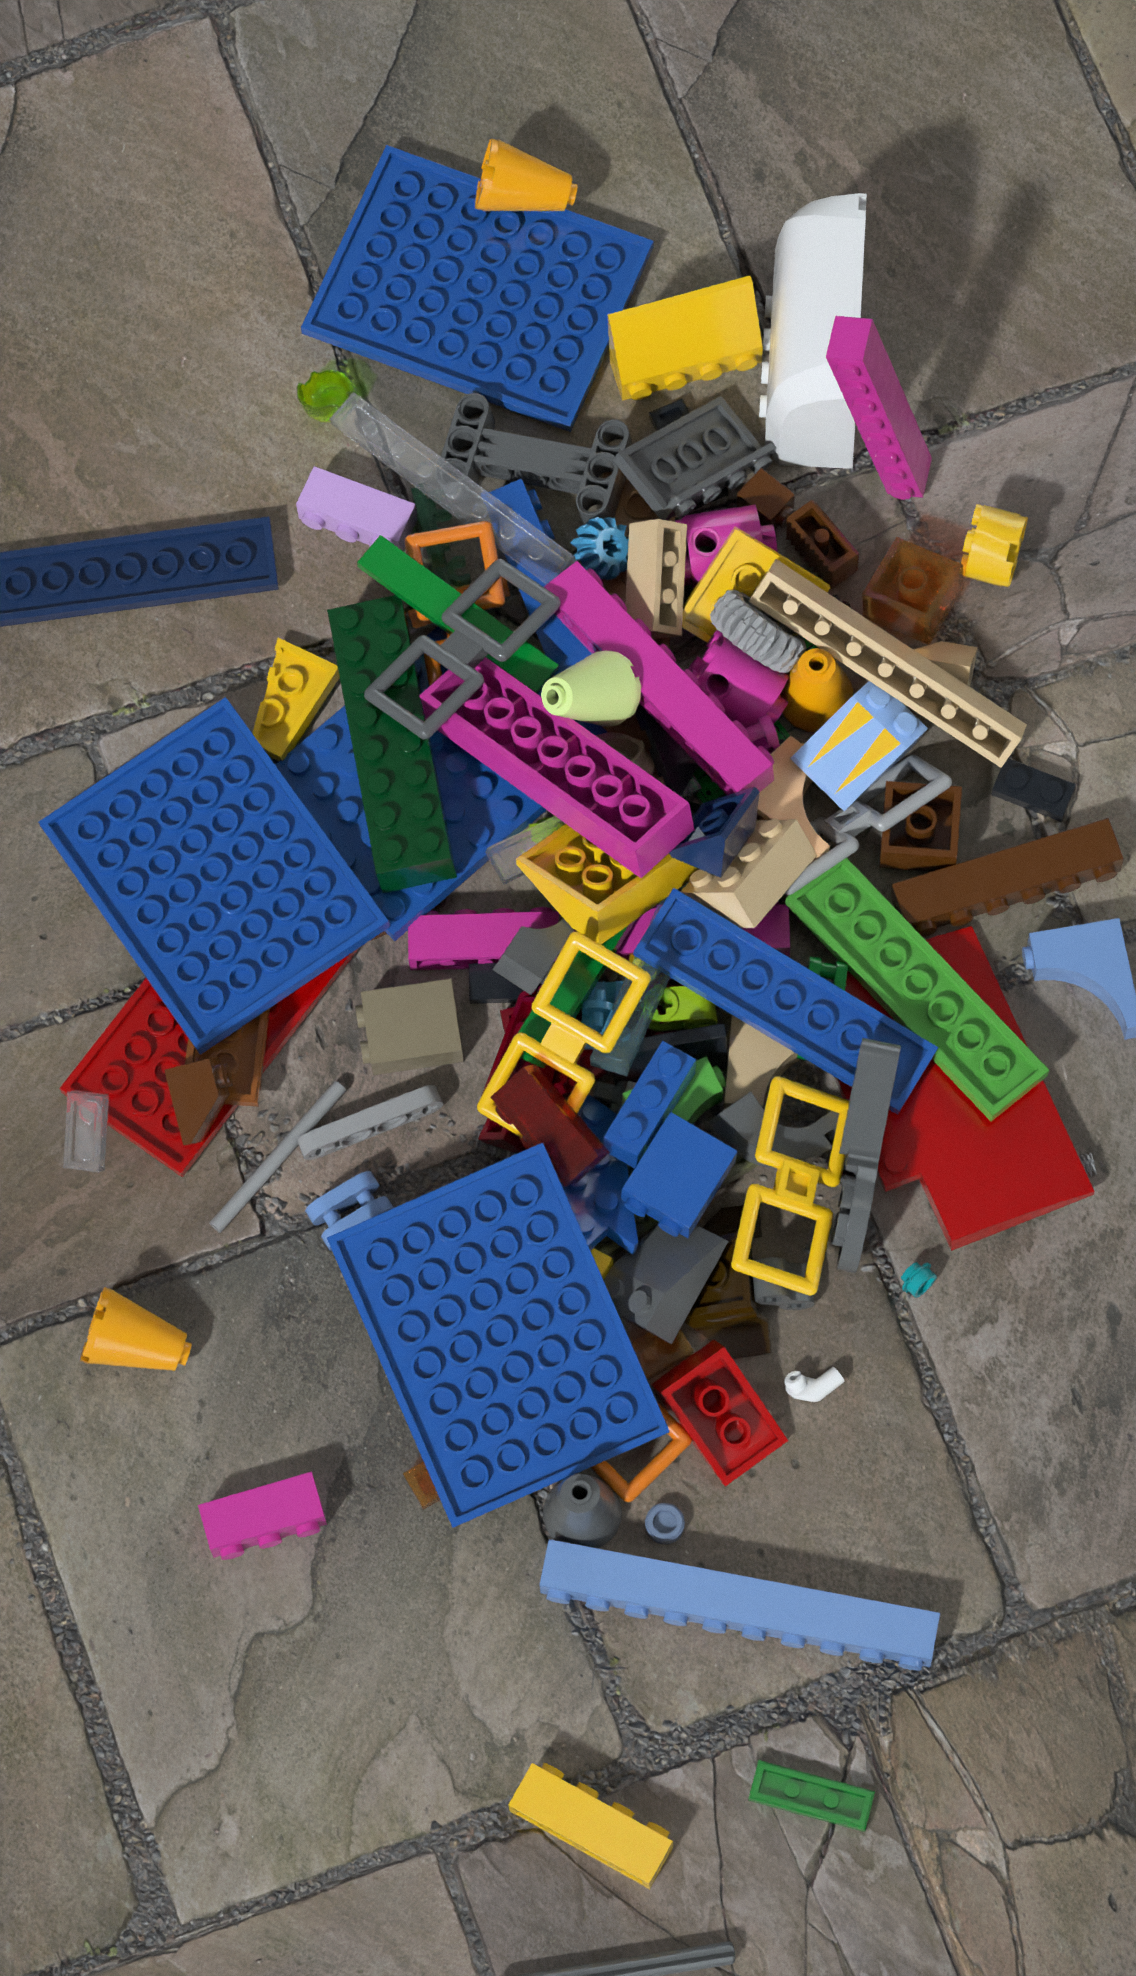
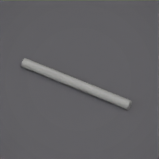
M334 1081L209 1222L217 1232L221 1233L294 1151L298 1146V1138L311 1131L346 1092V1089L339 1082Z

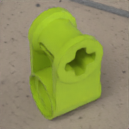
M685 986L656 988L651 990L644 999L642 1018L644 1024L655 1032L693 1029L718 1023L716 1005ZM662 1005L663 1011H666V1013L664 1015H659L658 1010L655 1009V1006Z

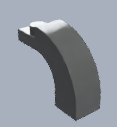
M749 1092L708 1121L721 1140L738 1151L737 1155L756 1165L777 1169L759 1163L755 1158L764 1109L752 1092ZM830 1111L815 1123L803 1128H791L778 1123L772 1151L807 1163L814 1161L832 1149L829 1140L834 1138L839 1113Z

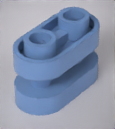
M365 1171L320 1196L306 1208L305 1212L313 1225H320L325 1222L328 1225L321 1238L330 1251L332 1249L327 1237L394 1208L387 1196L374 1199L372 1194L379 1188V1183L371 1171ZM358 1203L361 1205V1208L344 1218L340 1217L339 1214Z

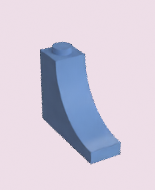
M1119 918L1029 933L1027 947H1022V956L1025 969H1032L1034 981H1063L1086 989L1105 1003L1114 1014L1121 1027L1124 1040L1136 1038V993Z

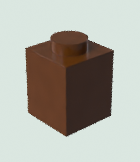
M760 468L737 493V507L756 505L760 526L773 524L774 530H776L778 526L784 528L787 525V517L795 512V494Z

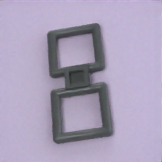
M497 559L442 613V621L455 631L441 645L425 635L419 636L365 690L364 697L421 739H429L483 685V675L474 668L488 654L501 662L508 660L559 609L561 600L558 596L505 560ZM500 577H503L541 603L502 644L461 617ZM423 653L464 680L424 722L384 694Z

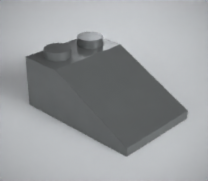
M658 1225L655 1226L638 1242L636 1252L633 1255L627 1252L611 1267L604 1279L620 1318L672 1344L728 1241L697 1225L689 1238L681 1234L678 1237H674L663 1231Z

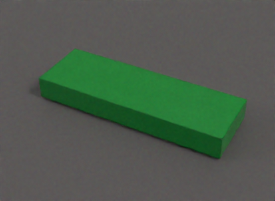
M758 1760L748 1801L865 1832L875 1791Z

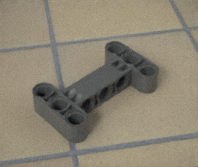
M470 393L459 400L436 469L437 482L444 498L448 502L453 504L467 502L475 492L479 476L512 482L522 478L524 484L577 494L576 505L584 525L592 518L615 517L627 477L613 459L618 452L633 444L628 427L624 422L611 419L602 423L596 432L592 448L494 430L495 419L488 401L483 395ZM483 413L477 419H470L474 414ZM613 440H622V442H620L618 445H609V443ZM464 446H472L468 451L459 452ZM612 472L607 478H598L602 473ZM462 478L457 484L449 485V482L453 479ZM594 505H602L597 511H588Z

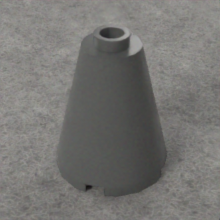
M576 1474L558 1482L548 1493L543 1507L544 1524L548 1533L555 1541L598 1549L617 1534L622 1520V1509L618 1495L604 1480L587 1474Z

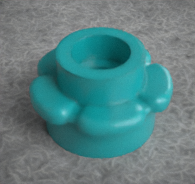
M918 1262L910 1265L901 1277L904 1281L902 1290L906 1293L910 1292L915 1298L923 1295L937 1278V1275L930 1269L931 1264L926 1262L921 1266Z

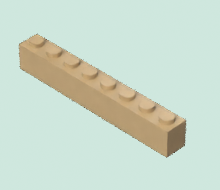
M777 559L774 560L749 600L750 603L815 646L826 650L835 659L1000 768L1021 741L1027 724Z

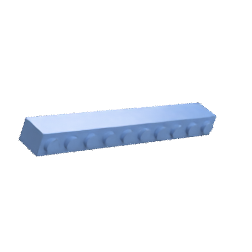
M550 1539L548 1540L539 1585L541 1594H547L546 1599L555 1603L569 1604L570 1599L584 1601L587 1608L597 1611H609V1606L625 1609V1615L634 1618L646 1619L648 1614L664 1617V1622L672 1625L686 1626L687 1621L703 1624L702 1629L713 1633H726V1629L742 1631L741 1636L751 1640L764 1641L765 1636L781 1639V1644L788 1647L804 1648L805 1644L820 1646V1651L826 1654L842 1656L844 1651L860 1654L859 1659L867 1662L882 1663L883 1658L899 1661L898 1666L916 1671L922 1670V1666L931 1667L940 1617L938 1612Z

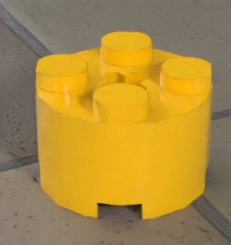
M976 504L971 525L977 527H972V530L967 532L963 552H967L969 555L963 554L958 575L1000 587H1009L1017 566V558L1021 542L1024 540L1028 517Z

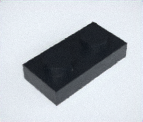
M1008 758L1001 767L991 795L1062 822L1074 794L1076 784Z

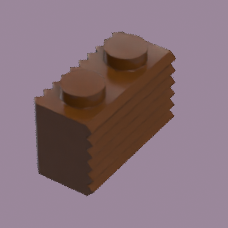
M810 500L787 517L786 540H791V545H795V550L800 551V556H804V561L809 562V567H814L813 572H817L818 578H823V581L830 585V589L836 587L859 569L858 551L815 500Z

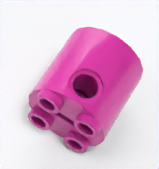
M756 505L690 514L680 520H675L677 523L687 524L684 586L691 585V588L696 587L735 526L777 552L773 524L760 526ZM701 546L710 547L713 551L709 553H703L699 551L697 548Z
M716 630L706 645L708 649L702 659L697 656L688 668L700 683L699 688L707 696L712 694L720 701L725 709L724 714L732 722L737 720L747 728L758 723V718L769 714L774 724L788 704V701L780 696L789 678L788 673H779L778 671H773L768 666H764L747 653H744L739 647L733 645L720 631Z

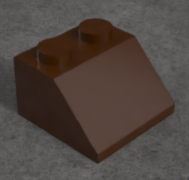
M208 1058L164 1070L183 1146L203 1142L230 1096L228 1087L233 1086L232 1074L227 1063L222 1065L221 1058Z

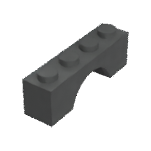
M560 914L558 923L548 928L534 929L521 926L493 970L532 995L539 984L543 985L553 966V962L574 929Z

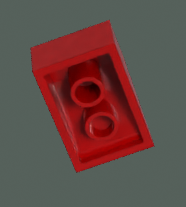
M714 1339L651 1384L672 1417L685 1429L691 1437L695 1448L725 1487L789 1441L726 1348Z

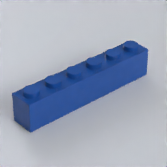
M521 478L481 496L510 565L543 587L567 569L560 549L553 552L549 543L555 540V536L548 520L540 521L537 511L543 509L534 488L528 491ZM519 589L530 616L541 603ZM555 614L536 631L545 655L559 665L558 671L554 676L592 654Z

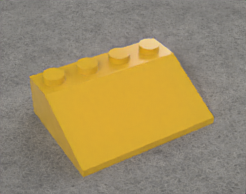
M751 276L608 314L610 364L622 401L627 399L641 400L650 396L653 392L663 389L677 390L689 382L700 379L704 381L713 380L721 376L722 373L736 369L738 371H746L762 362L763 346Z
M567 824L516 858V865L574 930L600 945L667 898L673 888L678 890L688 883L691 875L699 870L694 866L672 858L668 853L645 876L640 878Z

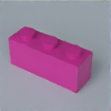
M312 1471L198 1505L210 1551L214 1558L221 1556L222 1560L239 1557L244 1554V1549L259 1545L261 1549L276 1546L282 1543L283 1537L297 1534L298 1537L311 1536L320 1531V1526L327 1525Z

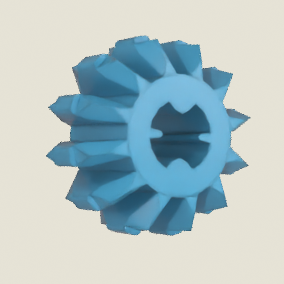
M611 517L589 519L585 525H581L576 529L578 538L570 542L577 548V553L572 556V559L580 560L581 565L586 571L591 568L600 579L610 580L616 578L619 573L627 570L629 537L624 535L627 526L622 524L616 525L615 518Z

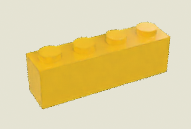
M532 1763L508 1804L510 1812L650 1890L673 1849V1841L668 1839L670 1833L651 1821L645 1826L632 1819L635 1813L617 1802H613L612 1806H609L598 1800L599 1793L581 1782L575 1787L562 1780L565 1774L547 1763H543L542 1767Z

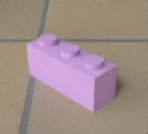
M315 466L296 503L299 519L312 529L321 530L325 528L335 532L339 538L347 542H355L357 540L369 546L381 535L402 551L405 548L404 540L406 536L411 534L418 519L416 504Z

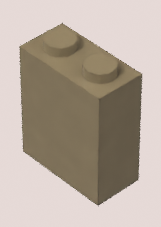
M451 978L361 992L362 1005L355 1006L358 1028L366 1027L367 1041H360L363 1064L371 1063L373 1075L464 1062Z

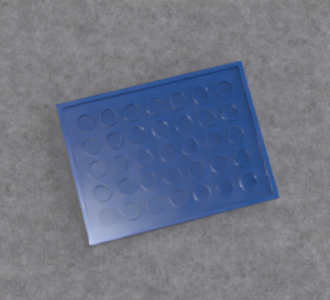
M386 145L301 326L302 334L462 393H478L483 395L492 404L571 432L609 348L608 314L626 310L654 248V241L566 209L565 211H482L475 209L478 181L481 180L480 178Z
M437 626L427 637L433 641L447 639V634ZM424 654L416 660L421 693L429 687ZM441 665L442 675L448 670L443 665ZM344 705L291 750L283 761L280 760L275 765L385 915L391 926L385 932L396 941L408 931V927L421 915H426L526 829L529 824L541 816L546 809L437 730L430 739L457 878L382 893L375 871ZM574 720L595 736L607 733L600 725Z
M226 697L38 822L200 1055L391 927L385 915Z
M544 1143L533 1146L327 1237L452 1528L670 1432Z

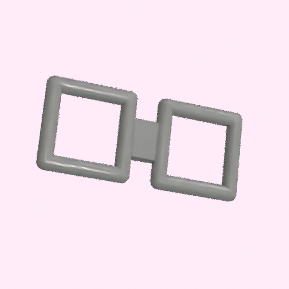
M910 755L889 769L846 811L840 809L827 819L818 817L810 824L818 835L823 834L836 843L837 846L809 864L785 894H794L856 852L859 848V842L854 837L868 827L873 826L875 829L884 832L951 787V777L920 757ZM913 771L930 782L883 815L866 804L885 791L886 781L898 782Z

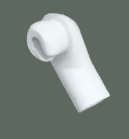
M831 1367L817 1379L801 1375L800 1371H792L785 1377L787 1393L794 1399L810 1402L822 1400L845 1382L835 1367Z

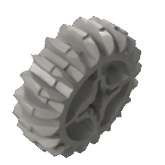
M727 590L723 597L717 600L714 605L715 608L710 613L712 624L733 645L739 647L754 660L759 661L764 666H768L773 671H778L779 673L790 672L806 650L804 639L750 603L751 597L737 590Z

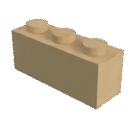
M662 519L629 523L625 605L627 613L634 620L639 618L646 624L652 634V639L682 636L687 524Z

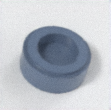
M660 1503L653 1506L646 1515V1532L656 1543L666 1545L676 1542L682 1536L685 1528L684 1516L681 1510L670 1503Z

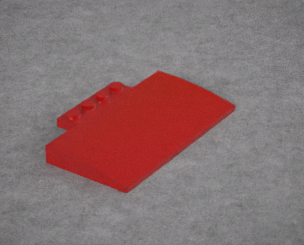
M969 926L926 939L932 948L1027 1046L973 927ZM847 971L845 991L894 1020L853 975ZM931 1059L898 1115L890 1110L888 1111L877 1171L885 1192L919 1179L951 1251L1092 1196L1095 1193L1043 1080L993 1121H990ZM834 1077L843 1098L850 1101L852 1087Z

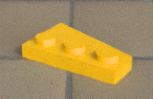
M278 637L275 645L276 655L274 663L269 668L267 676L268 685L265 697L260 702L252 734L269 757L283 761L287 754L295 748L340 677L337 665Z

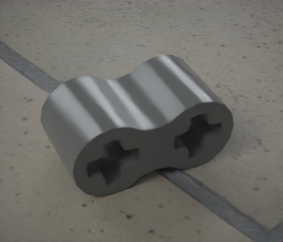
M779 1257L755 1260L801 1277L805 1276L807 1264L790 1263L786 1259ZM753 1277L755 1302L758 1304L777 1305L784 1310H803L815 1305L814 1295H805Z

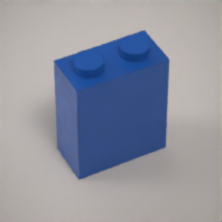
M670 1112L623 1186L621 1200L625 1202L624 1206L632 1213L640 1217H644L647 1214L659 1221L658 1226L666 1233L674 1237H678L681 1234L689 1238L734 1166L738 1151Z

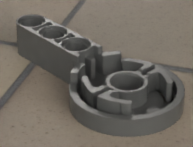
M862 1038L839 1151V1154L846 1155L843 1170L854 1172V1176H844L838 1202L840 1211L836 1213L831 1239L832 1245L840 1246L837 1270L852 1273L857 1272L864 1245L879 1157L901 1045Z

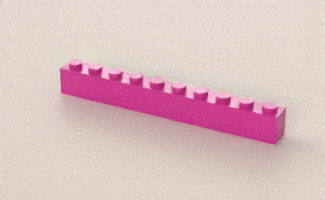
M777 901L755 928L741 929L790 958L789 908ZM657 904L635 921L616 954L629 961L630 953L633 954L636 946L663 904ZM536 907L531 909L530 912H515L513 909L499 908L493 910L492 913L480 914L471 909L457 910L454 914L439 915L436 911H430L426 915H421L408 927V960L410 970L469 969V964L497 963L521 926L534 929L551 927L558 923L559 912L553 911L548 907Z

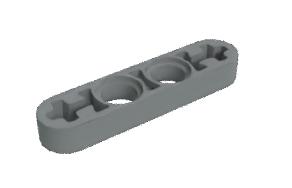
M435 1085L424 1086L311 1130L298 1138L297 1143L304 1159L314 1160L432 1114L443 1106V1101Z

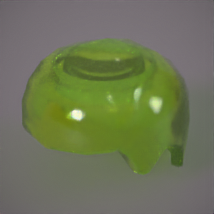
M332 369L319 373L313 371L305 384L299 382L297 385V399L301 407L311 419L322 423L339 420L351 409L355 401L356 395L351 380L344 373Z

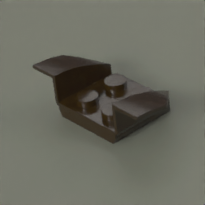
M744 1205L721 1208L702 1227L724 1238L728 1243L684 1323L697 1330L710 1341L714 1339L723 1345L734 1359L772 1353L769 1319L757 1313L753 1277L737 1272L731 1266ZM760 1207L753 1238L762 1237ZM751 1244L750 1253H749V1258H748V1259H751V1260H753L752 1244Z

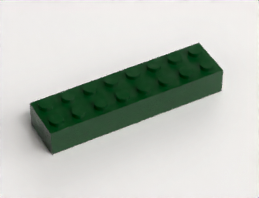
M393 595L328 609L327 612L374 866L382 893L457 878L431 739H421L364 697L365 690L412 644L403 601L398 596ZM415 661L384 694L424 722L426 718L420 699L421 687Z

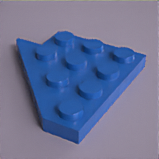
M589 1094L558 1150L552 1154L548 1153L590 1250L607 1236L633 1255L638 1245L634 1213L624 1206L625 1202L621 1200L622 1188L629 1178L627 1164L603 1151L604 1136L617 1114Z

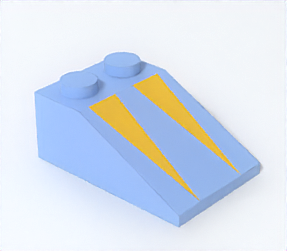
M868 681L790 759L843 811H846L912 749L928 728L902 702Z

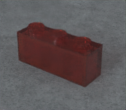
M536 1064L524 1066L490 1097L497 1105L495 1110L500 1118L509 1125L513 1124L522 1134L520 1140L527 1149L544 1143L558 1178L564 1186L578 1183L610 1153Z

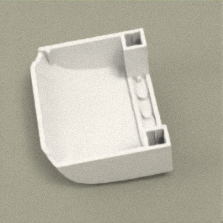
M864 193L831 196L808 203L785 221L777 240L774 260L773 296L766 295L765 317L771 318V329L764 328L763 351H769V362H762L761 384H768L767 395H760L759 417L766 418L765 445L773 442L777 447L772 457L778 465L853 469L855 421L828 364L826 353L835 316L861 318L867 194Z

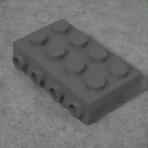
M719 396L618 452L613 461L659 519L669 520L674 516L681 519L688 515L696 507L697 503L703 501L704 504H708L725 487L728 486L732 490L739 486L747 478L748 474L752 472L756 474L760 468L765 471L773 463L771 456L777 447L773 442L762 447L722 396Z

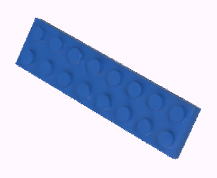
M675 888L667 897L633 952V955L851 1087L853 1085L862 1038L901 1045L889 1110L897 1115L938 1049L934 1044Z

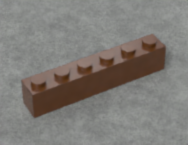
M1106 818L894 883L891 889V899L895 909L922 937H926L935 933L937 928L948 924L954 927L962 926L972 921L974 916L988 913L990 916L997 915L1008 910L1010 905L1019 902L1033 904L1044 899L1046 894L1055 891L1069 893L1080 888L1081 883L1094 879L1096 882L1108 881L1117 876V872L1121 871L1124 858L1110 820Z

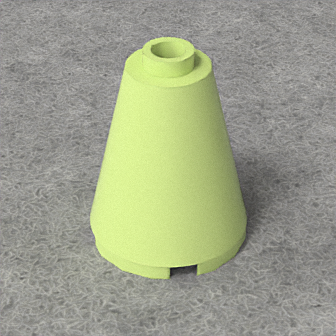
M605 650L589 655L547 680L542 688L541 698L546 710L553 715L611 727L621 724L636 712L641 698V683L639 677L634 676L630 667L633 664L628 658L619 652Z

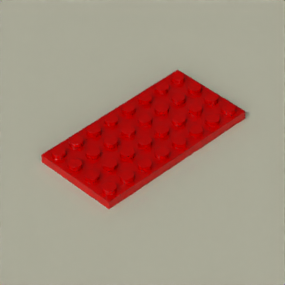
M359 948L270 1008L263 1073ZM147 978L144 979L59 1088L66 1097L182 1178L238 1107V1105L224 1104L203 1142L183 1146L164 1070L185 1065L188 1037Z

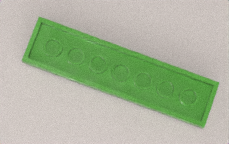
M845 858L794 894L786 897L785 905L838 961L848 964V971L897 1023L938 1047L932 1060L990 1121H993L1048 1076L1049 1069L848 858Z

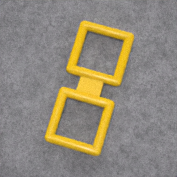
M572 932L532 1003L533 1012L551 1022L548 1031L541 1043L522 1032L514 1036L477 1104L478 1112L535 1146L544 1143L549 1154L555 1153L595 1083L594 1074L576 1064L586 1044L602 1053H610L613 1050L651 981L650 974L580 932ZM579 950L632 981L603 1035L550 1004ZM524 1051L577 1082L548 1135L495 1104Z
M780 1076L774 1077L771 1080L755 1158L759 1163L777 1168L773 1189L759 1184H751L747 1189L731 1266L735 1271L805 1295L812 1296L816 1294L832 1225L833 1212L829 1208L813 1203L817 1183L829 1187H837L841 1182L846 1155L839 1154L849 1100ZM784 1095L839 1113L827 1169L772 1151ZM760 1202L816 1220L804 1277L748 1259Z

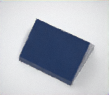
M754 786L702 803L692 817L695 830L669 853L671 857L721 878L755 830L760 793L758 789Z

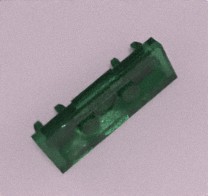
M424 486L411 488L412 501L416 505L417 520L421 532L437 530L436 521L445 522L452 518L450 508L439 510L435 507L436 504L447 501L445 491H435L427 499ZM449 543L426 547L432 571L436 576L451 587L452 585L461 587L471 584L470 573L464 575L454 573L457 568L466 566L465 556H455L447 564L445 552L450 551Z

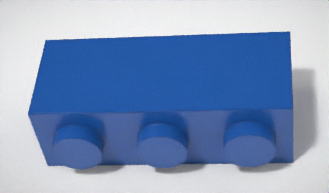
M662 1041L606 1132L603 1151L635 1168L695 1075L696 1059Z

